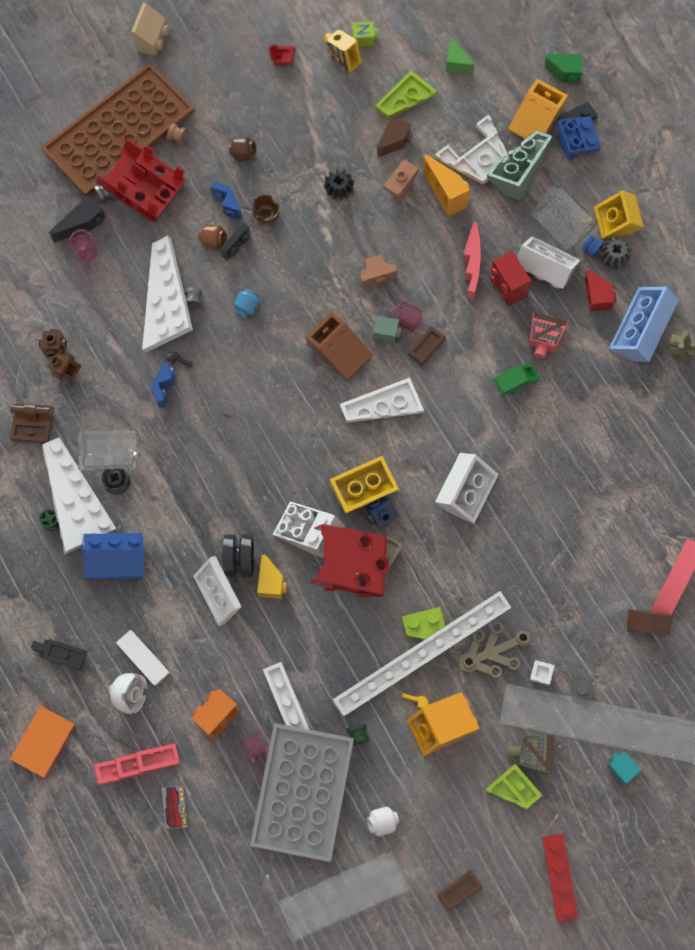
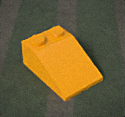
M425 155L423 175L448 217L468 208L469 184L463 181L461 176L430 156Z

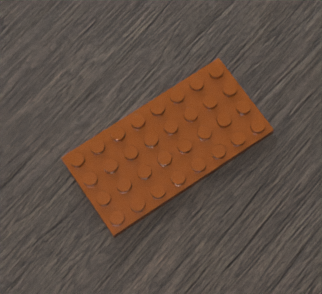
M148 63L41 146V149L87 197L95 191L94 186L98 185L96 183L97 176L108 175L121 158L120 151L124 147L126 139H129L145 150L146 145L151 147L164 137L173 123L179 125L195 112V107L151 63Z

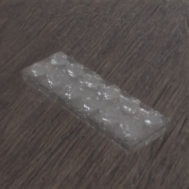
M390 851L282 899L278 903L295 942L404 893L409 889L393 851Z

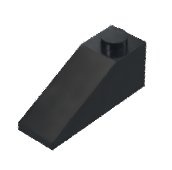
M88 196L85 197L48 232L51 240L55 243L93 230L105 218L103 209Z

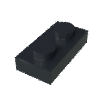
M587 101L559 116L557 121L591 116L593 121L597 118L598 114Z
M242 223L220 248L222 257L227 261L231 256L236 255L242 243L248 241L250 237L248 225Z

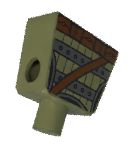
M554 734L521 736L519 746L508 745L507 757L519 758V768L551 775L553 769Z

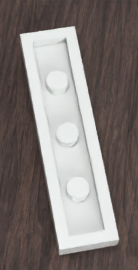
M282 662L263 669L285 725L310 730Z

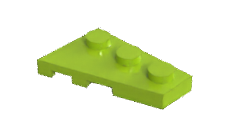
M410 71L375 105V109L387 119H391V117L436 96L437 90Z

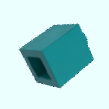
M625 751L621 755L618 752L609 759L611 763L607 766L623 786L641 771Z

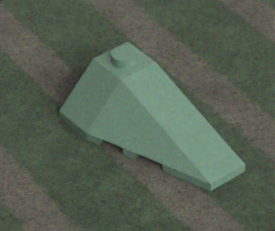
M535 131L521 142V146L516 150H511L503 160L499 159L495 162L487 174V178L503 195L520 201L528 190L553 136Z

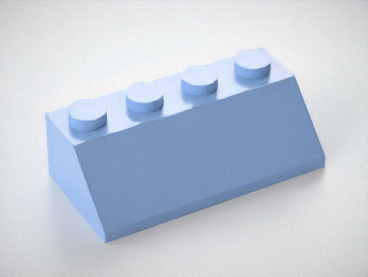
M638 287L609 350L635 362H649L679 299L668 287Z

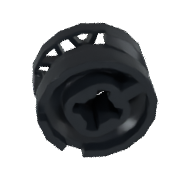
M112 465L102 473L101 481L106 491L110 494L120 495L129 488L130 478L123 467Z

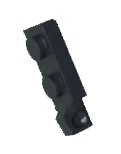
M51 639L45 640L44 644L33 641L31 646L32 650L40 652L39 657L78 670H82L88 653L87 650Z

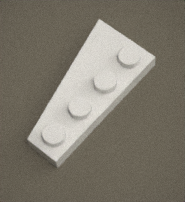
M410 378L340 404L347 423L424 413Z

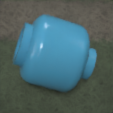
M249 289L240 291L233 304L238 309L236 313L245 318L247 315H255L261 303L258 298L259 295Z

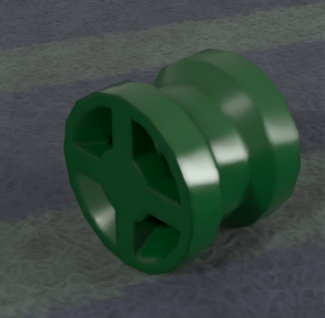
M53 509L42 511L39 517L41 525L51 532L59 529L55 511Z
M366 724L347 728L348 734H350L351 738H354L353 745L370 741L369 736L366 734Z

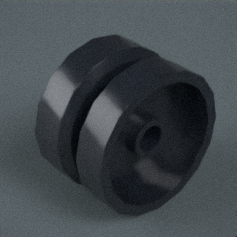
M235 534L224 535L222 563L226 578L236 577L238 565L242 577H253L254 539L252 534H242L239 547Z

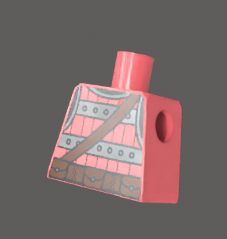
M538 312L533 313L529 346L536 348L534 353L536 358L544 359L546 352L554 353L566 331L567 320Z

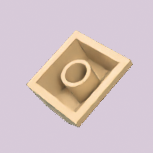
M143 3L131 31L137 52L157 56L158 51H161L163 47V39L168 34L169 26L164 16L147 3Z

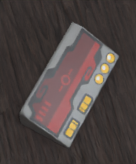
M184 786L162 788L166 830L188 828Z

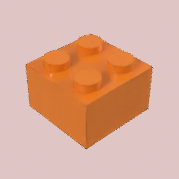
M220 688L217 691L213 690L206 699L208 701L203 706L199 705L193 711L192 715L194 716L191 718L212 740L240 712L238 705Z

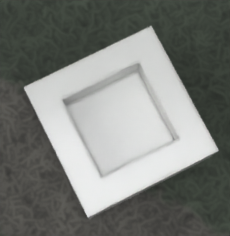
M535 660L530 681L549 686L555 665Z

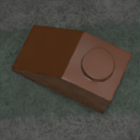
M391 117L377 145V156L381 157L403 149L406 143L411 141L413 135L411 124Z
M628 609L627 629L650 634L670 635L672 615L668 612Z

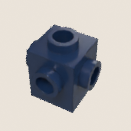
M387 497L380 498L364 507L368 513L366 515L367 520L371 525L375 524L380 529L389 525L392 520L399 516L394 505Z

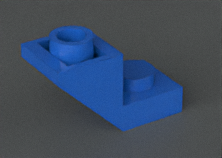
M213 181L211 185L212 196L218 200H224L222 204L224 214L230 218L236 217L241 219L240 206L230 186Z
M167 362L162 364L151 384L159 408L165 407V399H168L164 388L175 385L173 378H176L173 367L169 368Z

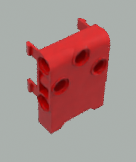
M126 139L125 145L120 151L121 158L108 175H98L96 183L146 219L156 222L186 182V178L183 177L185 170L179 166L175 170L153 155L155 150L150 146L146 145L145 150H143L129 139ZM155 172H161L163 175H158ZM160 195H165L168 198H162ZM135 198H141L143 201H137Z
M326 524L314 527V530L321 531V535L325 539L323 567L318 571V579L311 581L310 584L324 586L323 590L335 592V590L355 593L358 594V597L369 599V596L383 597L385 572L389 570L390 566L386 558L387 537Z

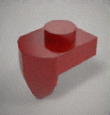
M273 44L268 48L269 56L275 65H293L296 53L294 46H277Z

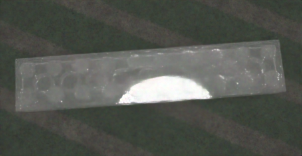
M510 684L506 685L499 725L544 734H554V736L695 764L694 721Z

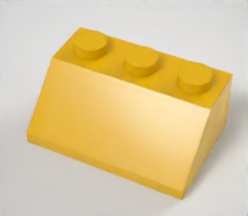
M383 456L330 479V486L346 514L399 490Z

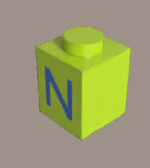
M373 21L352 23L353 38L357 40L358 47H374L375 39H378L377 28H374Z

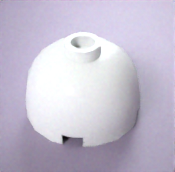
M132 673L118 676L109 689L113 706L124 713H137L142 708L146 699V695H143L144 688L147 689L146 679L142 675Z

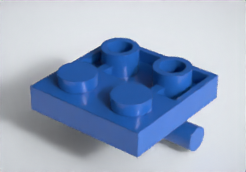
M591 116L564 119L556 123L560 135L559 141L562 150H565L568 161L575 159L574 155L598 152L601 149Z

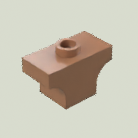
M404 159L384 184L383 189L397 198L402 197L404 199L414 186V180L419 172V168Z
M382 254L364 259L365 272L360 274L362 289L374 285L380 286L387 281L397 279L396 265L386 263Z

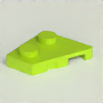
M440 607L402 616L407 637L425 640L445 627Z
M516 764L486 788L487 792L526 809L543 796Z

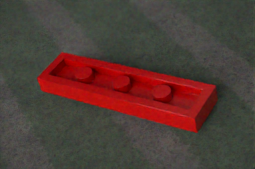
M563 834L544 836L542 841L556 921L578 919Z

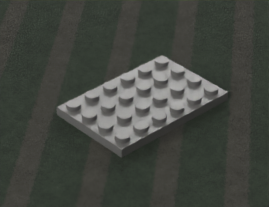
M274 723L250 846L331 862L354 738Z

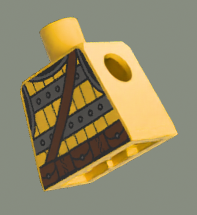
M337 30L334 34L327 33L324 36L323 42L327 44L330 57L348 73L352 72L362 63L356 39L341 30Z

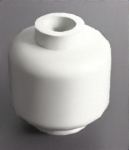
M389 807L372 810L369 817H367L368 828L376 836L395 832L396 824H399L397 813L393 812Z

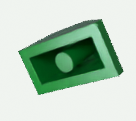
M546 54L544 67L559 80L568 83L580 82L582 75L581 54Z

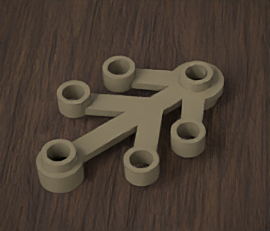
M494 622L491 625V633L484 652L476 655L479 644L485 637L483 631L476 630L472 636L473 641L469 652L460 657L459 666L464 672L471 673L478 670L489 674L494 679L501 676V668L499 666L490 667L480 662L488 659L515 671L519 668L520 661L517 658L509 659L499 654L515 646L527 647L531 641L530 634L527 631H519L515 638L494 647L498 634L503 629L501 623ZM495 625L500 627V630L497 632L493 630ZM477 633L482 635V638L479 640L475 638ZM525 635L527 640L521 641L519 637ZM471 659L473 664L469 666L465 661ZM510 662H517V667H511ZM497 669L499 675H493L492 670Z

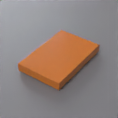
M40 706L10 760L46 778L76 724Z

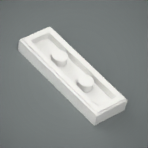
M132 630L128 631L116 642L155 687L170 674Z

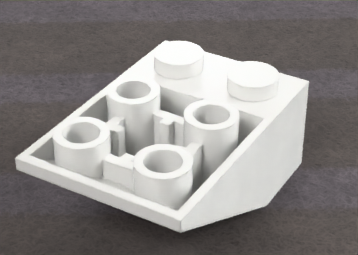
M290 501L273 535L311 554L324 558L325 539L321 535V531L314 530V527L326 524L344 528L345 525L335 515Z

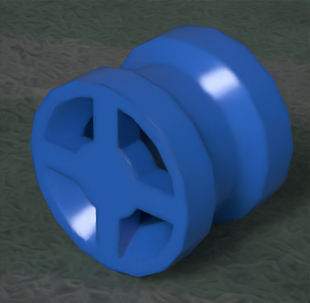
M590 235L581 250L590 253V256L595 258L604 243L595 240V237Z

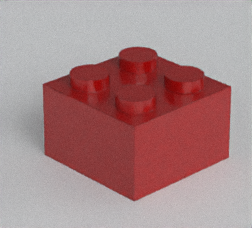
M513 251L493 260L490 281L494 287L497 286L501 299L510 306L528 297L531 279Z

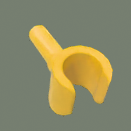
M402 693V698L418 702V709L429 705L428 699L424 696L417 697Z

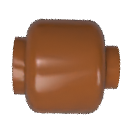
M205 225L198 235L202 246L205 248L220 249L227 241V233L220 225Z

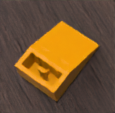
M537 79L525 96L508 130L523 139L528 138L535 131L547 134L565 109L568 95Z

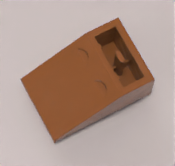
M332 311L306 336L307 346L347 381L373 356L372 352L348 325Z

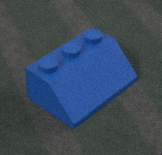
M142 533L83 534L81 554L84 580L143 578L144 544Z

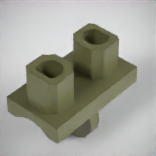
M683 331L682 336L672 334L669 343L670 347H673L672 355L681 357L682 363L688 364V355L695 357V341H691L689 331Z

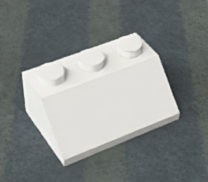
M532 236L521 246L517 255V259L526 272L533 274L539 280L550 282L555 288L562 289L568 284L580 262V259Z
M460 453L435 503L448 513L474 524L499 474L476 454Z

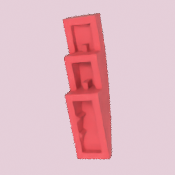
M473 222L463 254V262L468 263L465 280L471 281L467 298L473 300L477 290L481 260L480 237L476 222Z
M688 538L685 541L651 611L673 613L695 569L694 541Z
M171 744L94 764L93 767L97 785H103L180 764L176 744Z

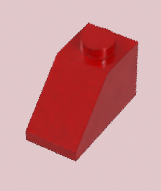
M586 270L584 279L589 311L611 310L614 302H616V292L612 291V285L593 271Z

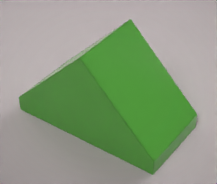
M451 39L446 71L472 74L474 62L456 41Z

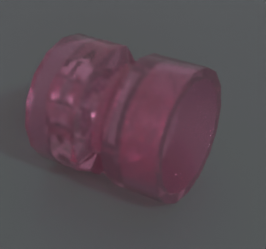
M77 230L71 234L69 244L76 259L81 262L93 260L97 255V248L92 235L86 230Z

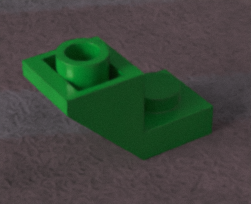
M524 364L504 372L493 380L497 385V389L502 395L514 394L525 384L537 383L540 378L532 364Z

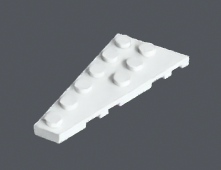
M168 236L152 243L142 350L146 353L193 330L172 240Z
M60 437L44 443L42 451L48 471L49 484L51 485L55 513L60 527V536L63 541L64 555L81 548L83 534L114 533L116 527Z

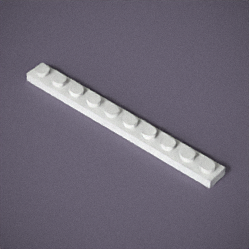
M499 591L334 698L335 704L343 716L347 715L506 612L511 606L501 591Z

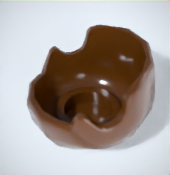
M262 194L257 196L252 204L254 218L264 224L275 221L279 216V204L274 202L271 195Z

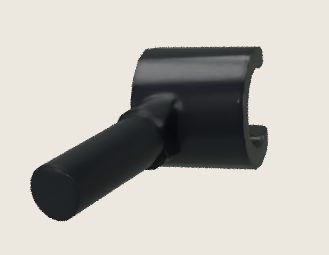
M174 350L166 355V359L172 364L176 360L189 367L193 364L180 357Z

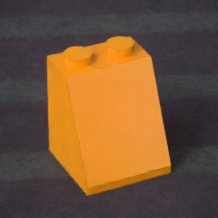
M462 692L422 707L407 720L424 757L470 736L480 729L477 719L473 716L469 703Z

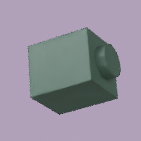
M377 316L373 340L395 344L396 338H400L402 327H399V320Z

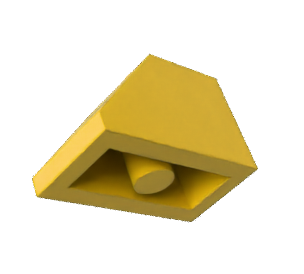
M262 555L258 596L282 599L283 593L286 594L287 582H284L283 575L266 555Z

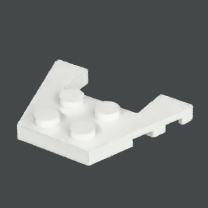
M489 115L476 123V128L486 139L459 158L448 145L435 154L436 160L482 185L489 181L487 174L495 162L499 159L503 160L508 156Z

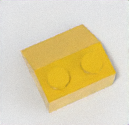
M622 190L594 206L603 240L628 236L644 227L636 195Z

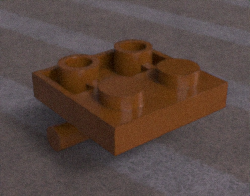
M19 403L12 405L11 413H14L10 435L11 441L49 442L54 407Z

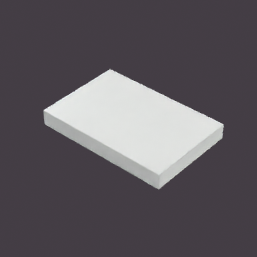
M213 556L204 563L193 577L218 626H222L241 608V605L216 556Z

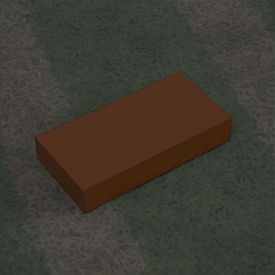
M431 326L408 352V356L423 366L444 342L446 337Z
M469 870L437 893V896L449 912L483 887L473 872Z

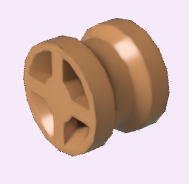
M173 123L168 130L167 140L171 142L176 141L178 145H182L186 140L188 130L184 127L179 128L178 125Z

